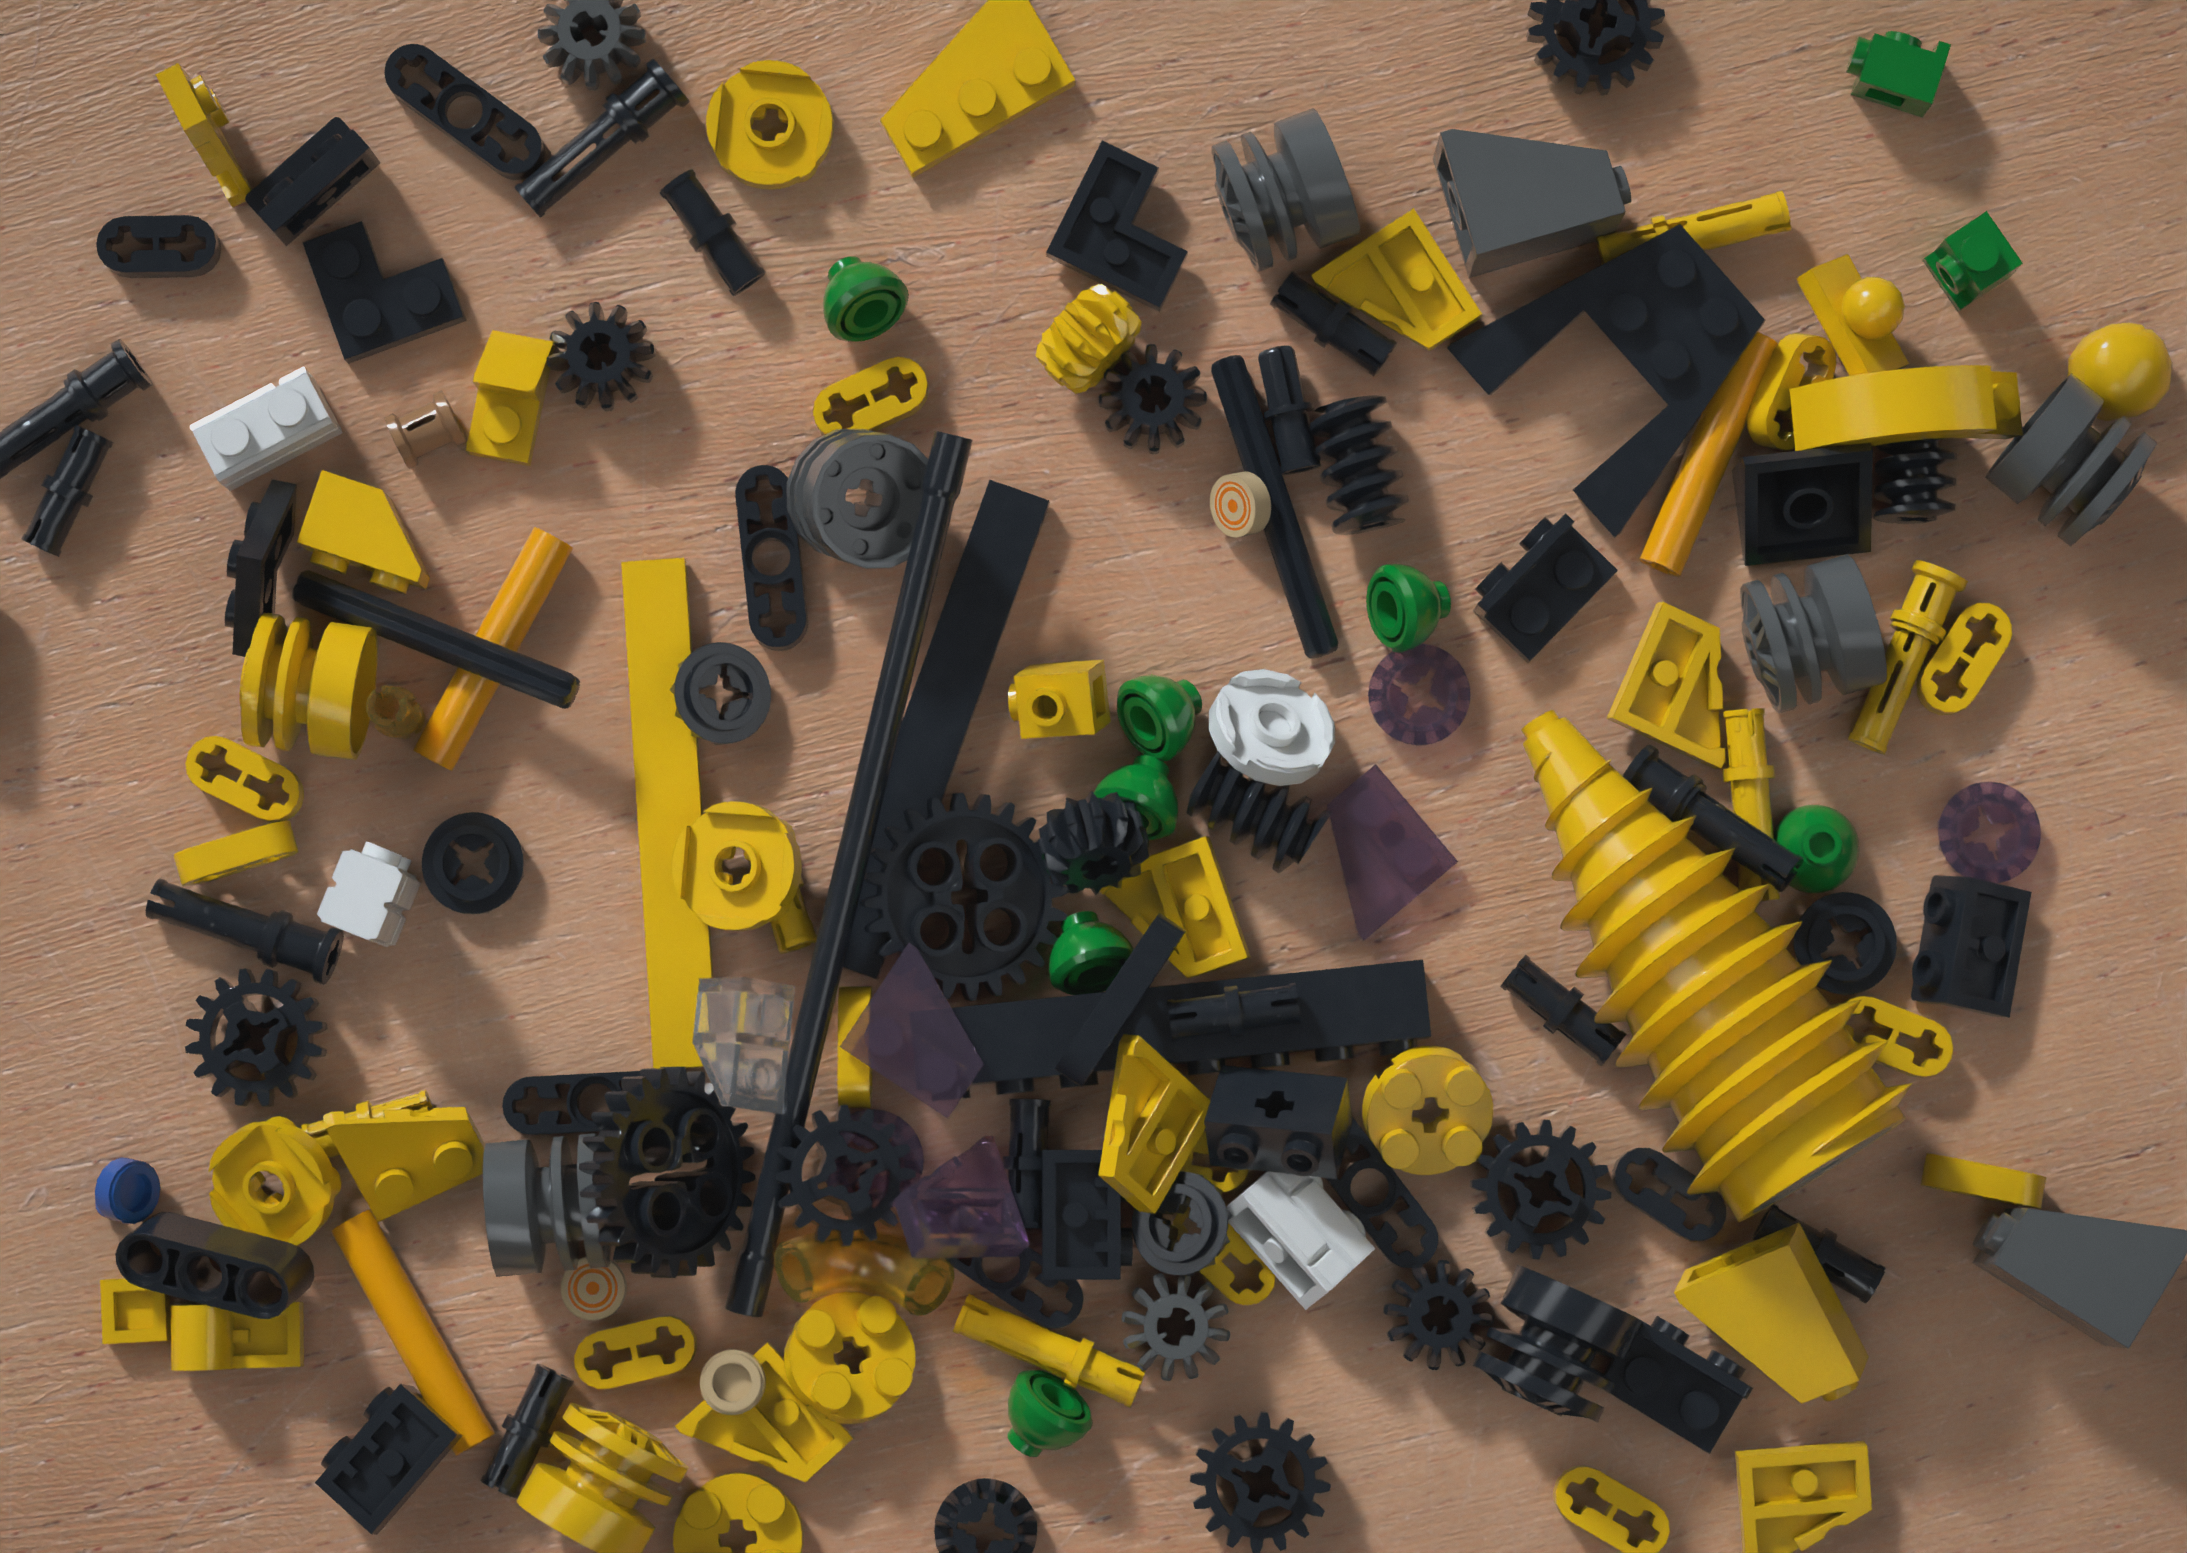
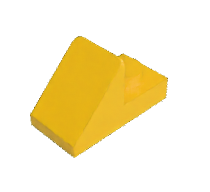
M492 330L473 377V384L477 387L478 392L466 446L468 455L531 466L550 373L547 357L554 353L555 344L552 341Z

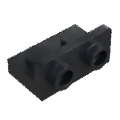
M334 117L246 195L245 200L287 247L380 164V161L354 129L351 130L341 118Z
M1566 513L1555 524L1544 517L1519 543L1527 553L1510 570L1502 562L1499 563L1475 589L1483 598L1478 602L1473 611L1527 663L1553 639L1618 571L1572 527L1575 521Z
M1933 876L1930 890L1926 895L1923 905L1924 924L1919 952L1912 967L1913 986L1911 999L1921 1003L1941 1004L1994 1017L2010 1018L2032 892L1973 877Z
M1042 1150V1280H1121V1266H1132V1228H1121V1202L1128 1201L1099 1176L1102 1150Z
M1659 1316L1655 1317L1651 1326L1642 1322L1626 1360L1613 1358L1604 1372V1375L1615 1383L1612 1392L1608 1393L1710 1454L1741 1400L1747 1399L1753 1390L1751 1386L1740 1380L1746 1369L1713 1349L1707 1359L1686 1348L1684 1345L1690 1335Z
M400 1384L395 1390L389 1386L372 1400L364 1412L368 1422L353 1439L345 1436L328 1451L321 1462V1465L326 1470L315 1482L370 1534L378 1535L463 1436L422 1399L421 1393L414 1386Z

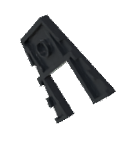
M1681 224L1470 333L1447 347L1488 395H1492L1580 315L1586 312L1662 397L1668 406L1573 489L1575 494L1614 538L1624 530L1640 503L1654 486L1683 440L1686 439L1702 412L1766 321Z

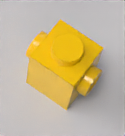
M1104 659L1030 664L1014 675V683L1010 684L1008 691V707L1012 720L1019 721L1021 739L1094 735L1111 722Z

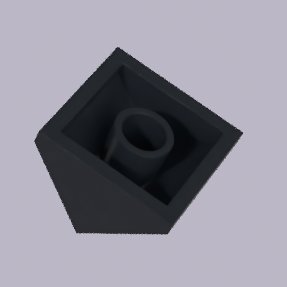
M1871 443L1742 457L1733 468L1732 474L1745 566L1871 552L1873 449Z

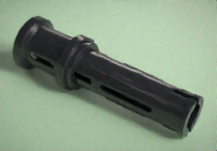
M654 58L646 63L647 72L620 95L611 93L605 98L607 102L602 105L606 109L604 113L571 141L562 146L557 153L535 170L525 181L515 186V189L540 218L551 206L589 177L593 171L630 140L635 144L638 141L643 142L649 137L648 129L676 105L683 108L690 102ZM657 89L660 90V93L641 110H635L636 106ZM618 123L620 128L604 139L603 134ZM591 144H596V148L559 180L553 181V177Z
M121 339L111 344L112 351L83 372L74 369L68 373L67 379L63 381L65 385L63 389L0 432V479L61 438V436L73 429L75 425H80L87 419L91 422L95 420L101 421L108 416L107 408L136 388L144 391L153 385L143 366Z
M1651 744L1644 747L1623 774V777L1639 792L1653 788L1648 801L1672 822L1696 816L1690 830L1721 851L1736 848L1731 858L1774 886L1778 892L1784 891L1795 878L1798 872L1794 868L1799 869L1804 861L1802 856L1796 855L1706 794L1707 787L1703 784V779L1695 774L1687 777L1659 758V750Z
M161 878L155 882L150 894L174 901L175 905L169 907L148 900L145 910L147 918L152 920L158 919L256 951L258 960L262 961L265 966L273 968L278 963L285 964L312 974L314 982L324 985L331 978L339 960L344 940V933L340 929L333 927L327 932L293 921V915L283 910L280 912L275 911L268 917L168 883L167 880Z

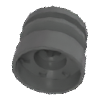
M1314 108L1274 123V139L1277 153L1267 156L1261 143L1251 131L1242 134L1241 142L1247 162L1245 165L1241 166L1236 153L1227 140L1212 146L1211 152L1216 169L1215 188L1223 214L1235 241L1245 250L1257 272L1273 267V257L1268 238L1274 236L1282 255L1287 261L1297 258V241L1294 228L1303 224L1312 240L1320 249L1359 235L1358 215L1343 167L1326 126Z
M2072 373L2064 379L2022 427L2023 435L2013 438L1985 477L2017 504L2027 499L2041 486L2051 494L2038 516V521L2044 526L2048 525L2066 506L2073 511L2058 533V537L2069 546H2072L2085 533L2097 525L2103 524L2120 506L2141 479L2147 459L2157 445L2153 438L2143 432L2123 452L2116 446L2132 425V421L2125 416L2116 420L2101 434L2091 427L2101 411L2104 399Z
M836 429L814 439L796 458L787 481V511L796 532L815 551L865 569L892 568L907 561L923 497L922 483L928 458L912 443L889 434L866 429ZM859 488L866 491L864 503L856 502L853 504L846 501L848 489Z
M1848 554L1808 565L1805 569V596L1801 598L1790 579L1784 573L1773 575L1771 579L1772 600L1765 586L1759 580L1742 584L1740 588L1743 613L1742 633L1746 651L1757 680L1764 687L1772 707L1778 714L1793 710L1797 706L1796 685L1803 699L1809 705L1818 703L1822 699L1821 671L1827 670L1832 682L1842 695L1881 685L1887 680L1885 651L1877 616L1863 576L1854 559Z
M597 1133L579 1135L577 1164L572 1163L567 1138L565 1136L553 1137L549 1167H539L538 1158L531 1140L485 1144L483 1153V1199L488 1246L496 1277L542 1273L546 1244L556 1243L557 1252L564 1271L577 1270L579 1241L584 1240L590 1268L609 1267L611 1246H600L597 1242L605 1225L604 1223H588L586 1219L597 1206L595 1198H583L580 1196V1191L592 1184V1175L579 1170V1164L593 1160L594 1154L582 1142L583 1137L598 1136Z

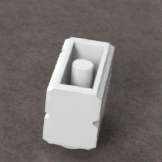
M304 367L281 378L279 386L275 387L269 384L190 425L218 482L229 491L343 433L315 378Z
M367 841L362 853L353 849L342 851L332 876L336 885L335 887L327 888L317 912L321 922L385 947L396 945L406 921L402 911L410 910L421 884L416 879V876L407 872L411 860Z
M1266 1171L1226 1207L1233 1215L1228 1220L1229 1224L1305 1310L1327 1294L1375 1250V1247L1366 1238V1231L1362 1222L1353 1213L1341 1210L1323 1190L1321 1177L1297 1176Z

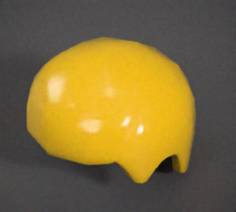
M2129 322L2110 324L2089 333L2080 341L2068 358L2067 377L2072 373L2104 399L2101 411L2096 418L2104 421L2116 420L2123 416L2131 418L2139 416L2149 409H2154L2170 389L2172 360L2164 340L2152 329H2145L2141 324Z

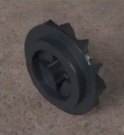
M711 643L697 648L677 665L679 670L670 691L675 697L677 707L675 716L684 721L691 730V736L703 738L713 742L715 745L730 744L750 737L763 724L770 708L771 688L766 671L757 658L749 651L731 643ZM718 675L722 678L723 689L733 691L734 695H742V698L723 704L720 714L716 710L714 699L706 698L705 694H699V690L715 685Z
M479 812L458 814L442 822L429 836L422 854L423 878L431 894L445 907L462 914L489 913L511 900L520 881L524 877V850L512 829L498 818ZM493 843L494 846L488 851L490 855L484 862L489 870L488 874L494 879L493 882L490 884L486 879L483 878L481 880L472 874L465 880L461 879L455 885L454 882L460 876L459 872L464 864L458 857L460 854L453 848L454 845L458 844L464 850L467 848L469 851L477 853L482 848L487 849Z
M1852 892L1833 893L1816 900L1799 918L1798 922H1803L1795 933L1792 945L1800 965L1833 960L1817 984L1819 989L1841 995L1860 993L1878 984L1891 969L1897 950L1896 932L1888 914L1872 899ZM1831 919L1835 927L1839 926L1844 933H1850L1854 930L1859 932L1864 928L1867 929L1868 933L1860 938L1861 941L1854 946V952L1857 955L1855 960L1860 968L1857 969L1853 961L1849 962L1843 954L1835 957L1828 956L1825 959L1822 958L1821 954L1828 950L1827 946L1835 941L1834 935L1831 932L1833 928L1828 920Z
M1180 1171L1155 1214L1139 1212L1134 1207L1132 1233L1136 1247L1142 1257L1155 1269L1172 1275H1193L1194 1272L1204 1267L1216 1264L1215 1257L1221 1248L1230 1242L1227 1236L1228 1220L1233 1216L1226 1208L1221 1196L1223 1190L1203 1178V1175ZM1190 1207L1189 1219L1197 1223V1227L1202 1229L1201 1233L1183 1234L1180 1241H1178V1228L1171 1225L1170 1220L1162 1218L1163 1214H1184L1187 1208Z
M991 1478L968 1481L954 1489L945 1498L938 1510L934 1528L936 1548L939 1553H978L979 1548L976 1547V1536L967 1533V1529L958 1528V1522L968 1524L969 1521L979 1522L983 1512H987L988 1503H994L995 1526L1004 1529L1005 1533L1014 1534V1539L1003 1537V1540H992L984 1553H1032L1037 1540V1520L1030 1502L1017 1488L1004 1481Z

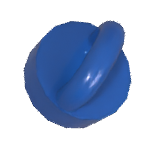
M122 1157L111 1161L103 1168L97 1179L95 1206L98 1213L105 1218L122 1223L136 1224L144 1221L154 1211L159 1200L160 1181L155 1169L144 1161Z

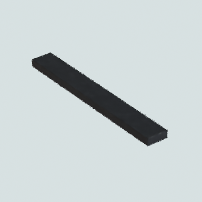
M989 480L902 720L872 848L890 850L893 846L884 832L886 826H894L904 832L909 829L903 813L906 809L913 808L925 819L928 817L926 808L928 798L937 797L942 803L1050 505L1049 500ZM923 853L920 854V856H919V858H918V860H917V865H916V869H917V870H918L919 864H920V862H921ZM870 854L866 873L880 872L882 864ZM864 881L859 900L876 895L877 886ZM858 903L843 968L878 980L886 956H877L875 951L886 939L884 932H865L864 927L879 917L877 909L860 906Z

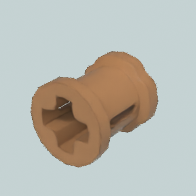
M442 390L433 394V402L399 418L393 413L384 417L393 441L409 469L418 465L419 457L453 442L459 446L467 442L457 417Z

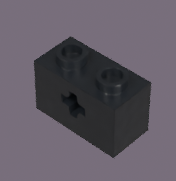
M1221 1065L1204 1120L1210 1166L1337 1179L1353 1123L1348 1078Z

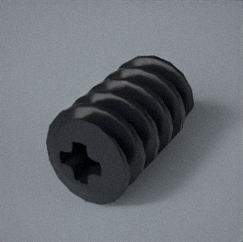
M1369 395L1344 399L1321 406L1314 411L1325 414L1311 422V434L1330 438L1316 447V458L1321 461L1336 462L1321 473V481L1325 485L1341 487L1327 497L1326 504L1331 510L1347 512L1333 521L1331 525L1332 531L1338 535H1353L1374 531L1405 521V519L1394 518L1393 511L1409 502L1408 495L1388 493L1387 489L1389 485L1403 477L1402 470L1385 469L1382 466L1384 460L1398 452L1397 446L1377 444L1376 437L1392 428L1391 421L1377 420L1371 417V412L1387 403L1386 396Z
M1945 438L1910 440L1876 446L1880 451L1892 456L1877 461L1875 472L1879 476L1892 481L1876 486L1874 497L1878 501L1891 506L1876 511L1873 519L1885 523L1918 524L1936 521L1937 516L1955 511L1956 504L1937 498L1939 490L1956 485V478L1938 472L1939 465L1957 460V453L1939 447V440Z
M1217 752L1192 790L1186 813L1191 817H1195L1207 807L1212 808L1208 828L1213 831L1232 821L1233 825L1229 841L1234 845H1238L1252 834L1255 837L1251 856L1259 859L1271 849H1275L1276 853L1272 869L1277 873L1282 872L1294 862L1299 864L1332 812L1326 809L1313 820L1308 819L1312 799L1305 795L1293 805L1288 806L1286 802L1290 785L1277 786L1268 793L1265 791L1266 783L1255 781L1250 777L1245 778L1243 773L1234 769L1230 763L1226 765L1222 763L1223 756Z

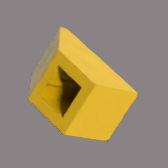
M322 470L297 539L298 544L307 551L313 552L309 562L345 575L349 564L371 571L373 573L369 581L370 583L401 594H406L409 584L426 590L430 576L392 499L381 489Z

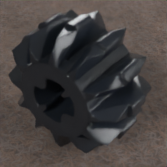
M592 302L588 309L589 322L583 324L578 314L574 311H570L565 315L567 322L574 330L572 335L562 331H553L551 333L550 340L552 343L566 351L548 356L547 365L551 370L565 371L555 383L561 393L570 392L578 387L575 402L579 407L587 408L591 404L595 393L598 392L602 409L604 411H612L615 404L613 398L614 391L620 389L624 398L630 403L638 398L634 388L629 383L631 378L643 383L651 382L652 372L636 362L655 357L656 349L650 343H637L644 337L647 327L642 320L634 321L625 326L628 314L625 307L617 305L612 310L608 320L605 321L600 303ZM601 344H609V349L616 358L609 367L606 366L605 362H602V370H594V365L588 357V353L595 346L601 352Z
M1155 344L1146 346V364L1139 365L1136 357L1130 351L1122 353L1121 361L1128 375L1117 370L1107 369L1104 374V381L1118 391L1105 392L1099 395L1100 407L1120 409L1110 415L1105 421L1107 430L1109 432L1118 431L1129 424L1130 427L1124 437V446L1128 449H1133L1137 445L1141 434L1149 435L1148 450L1150 454L1159 453L1160 435L1166 433L1171 444L1176 448L1184 445L1185 439L1177 423L1190 429H1199L1202 418L1186 407H1199L1207 402V393L1205 391L1186 389L1195 384L1200 378L1199 369L1194 366L1177 374L1176 370L1180 366L1182 353L1176 349L1168 355L1165 364L1157 363L1158 350ZM1151 386L1161 387L1164 389L1163 401L1168 406L1161 411L1159 406L1156 405L1155 413L1143 411L1142 397L1138 392L1145 388L1147 393L1150 394Z
M1091 791L1086 799L1079 801L1066 798L1065 808L1048 811L1047 823L1039 828L1040 839L1038 840V845L1046 872L1051 876L1053 884L1066 885L1071 894L1078 893L1085 888L1091 889L1095 895L1103 887L1107 886L1120 889L1123 878L1141 875V863L1149 858V839L1142 815L1137 811L1134 802H1122L1117 792L1110 793L1103 798H1097L1093 791Z
M1438 1260L1435 1282L1431 1283L1426 1269L1422 1264L1418 1263L1412 1266L1411 1270L1419 1288L1414 1291L1409 1285L1399 1279H1396L1391 1285L1396 1293L1406 1297L1408 1300L1405 1307L1393 1303L1384 1305L1383 1313L1391 1317L1405 1316L1406 1324L1390 1329L1387 1332V1336L1390 1341L1401 1340L1409 1334L1414 1336V1339L1405 1348L1403 1357L1410 1362L1418 1357L1426 1344L1429 1346L1427 1355V1366L1429 1369H1439L1441 1365V1348L1446 1347L1454 1365L1462 1366L1466 1363L1465 1355L1458 1345L1462 1339L1477 1350H1482L1486 1345L1480 1336L1469 1330L1472 1323L1482 1326L1493 1325V1315L1473 1313L1472 1306L1485 1302L1490 1298V1293L1486 1288L1477 1289L1467 1296L1463 1293L1474 1276V1272L1468 1268L1463 1269L1458 1274L1454 1283L1450 1285L1448 1284L1450 1274L1449 1261ZM1440 1296L1439 1303L1444 1305L1450 1300L1455 1308V1313L1447 1318L1450 1328L1442 1333H1437V1326L1430 1325L1427 1330L1422 1323L1421 1317L1430 1311L1427 1301L1432 1297Z

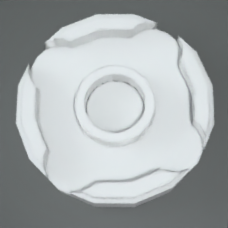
M1266 669L1243 671L1232 677L1229 683L1222 687L1209 710V732L1217 751L1234 769L1259 782L1277 786L1300 784L1320 771L1335 744V724L1326 704L1316 693L1311 698L1306 692L1299 689L1302 682L1288 674Z

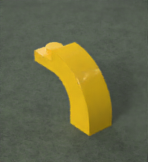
M1989 365L1934 366L1889 370L1835 378L1789 389L1795 451L1871 443V446L1894 442L1934 438L2005 440L2023 435L2017 372L1991 371V366Z

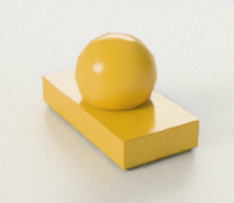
M1848 254L1811 268L1796 278L1849 376L1898 370L1909 364L1892 334L1903 321L1905 305L1902 293L1891 281L1881 277H1866L1862 279Z

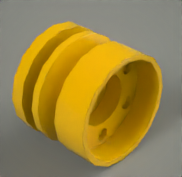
M263 613L258 620L250 647L247 650L240 680L241 732L244 743L249 746L264 748L273 732L275 747L279 750L290 751L298 738L302 724L307 725L308 742L312 754L356 761L361 754L367 736L376 689L378 667L376 630L371 627L330 622L324 631L318 649H314L310 621L306 618L296 617L290 624L287 632L283 616Z
M570 1403L562 1418L573 1428L585 1435L583 1441L558 1431L554 1432L550 1439L554 1447L571 1460L567 1470L549 1464H536L516 1502L538 1520L597 1553H642L656 1527L641 1512L634 1508L640 1498L658 1505H669L673 1495L650 1479L652 1474L655 1473L680 1483L689 1467L674 1456L659 1438L634 1423L608 1411L591 1410L584 1406Z

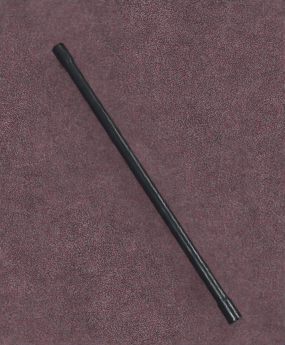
M939 431L934 433L922 483L923 497L747 1232L743 1247L737 1255L725 1305L727 1310L751 1317L763 1316L775 1267L774 1253L785 1208L779 1207L778 1202L789 1194L788 1185L773 1182V1175L788 1170L790 1164L778 1157L777 1152L781 1147L796 1149L799 1144L793 1138L790 1131L797 1124L805 1128L955 500L961 492L973 442L972 439Z

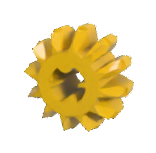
M1102 283L1094 285L1087 290L1081 291L1074 301L1067 303L1065 309L1057 317L1053 318L1054 322L1042 334V340L1037 345L1035 356L1045 367V371L1048 372L1047 374L1059 385H1065L1075 394L1082 393L1091 387H1096L1104 377L1106 370L1113 369L1121 361L1122 353L1135 344V337L1140 333L1142 321L1132 310L1133 308L1130 306V303L1116 291L1112 292Z

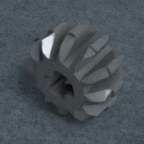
M565 0L567 4L565 9L554 4H547L544 8V13L555 25L538 29V38L541 43L552 46L543 55L547 66L551 68L563 65L561 78L564 83L571 85L584 72L587 89L589 91H596L600 84V73L607 72L610 81L614 85H618L623 81L620 70L617 67L620 62L629 67L637 68L641 62L640 57L630 47L646 43L647 35L644 29L632 26L641 17L640 10L636 4L621 7L623 0ZM593 25L597 32H600L603 39L599 45L593 47L581 32Z
M1162 1273L1156 1274L1153 1277L1154 1285L1161 1297L1153 1301L1143 1289L1137 1287L1132 1292V1296L1137 1302L1148 1308L1146 1314L1142 1315L1133 1311H1124L1122 1313L1121 1319L1123 1322L1144 1325V1332L1124 1338V1346L1126 1349H1131L1148 1342L1151 1348L1140 1357L1137 1363L1138 1367L1142 1370L1148 1369L1158 1354L1165 1357L1161 1369L1162 1380L1171 1381L1174 1374V1359H1183L1185 1373L1189 1379L1197 1378L1199 1375L1198 1368L1191 1355L1198 1351L1208 1363L1212 1365L1217 1364L1220 1360L1219 1355L1213 1349L1206 1346L1204 1342L1207 1337L1218 1341H1228L1230 1339V1331L1224 1328L1208 1327V1320L1220 1318L1228 1314V1307L1222 1303L1204 1311L1201 1304L1214 1291V1286L1209 1282L1204 1283L1194 1298L1187 1296L1191 1275H1179L1177 1293L1169 1294L1166 1278ZM1173 1308L1187 1310L1189 1313L1185 1316L1186 1321L1194 1319L1193 1334L1182 1335L1179 1339V1344L1165 1342L1163 1338L1167 1335L1166 1331L1159 1334L1157 1331L1159 1317H1170Z

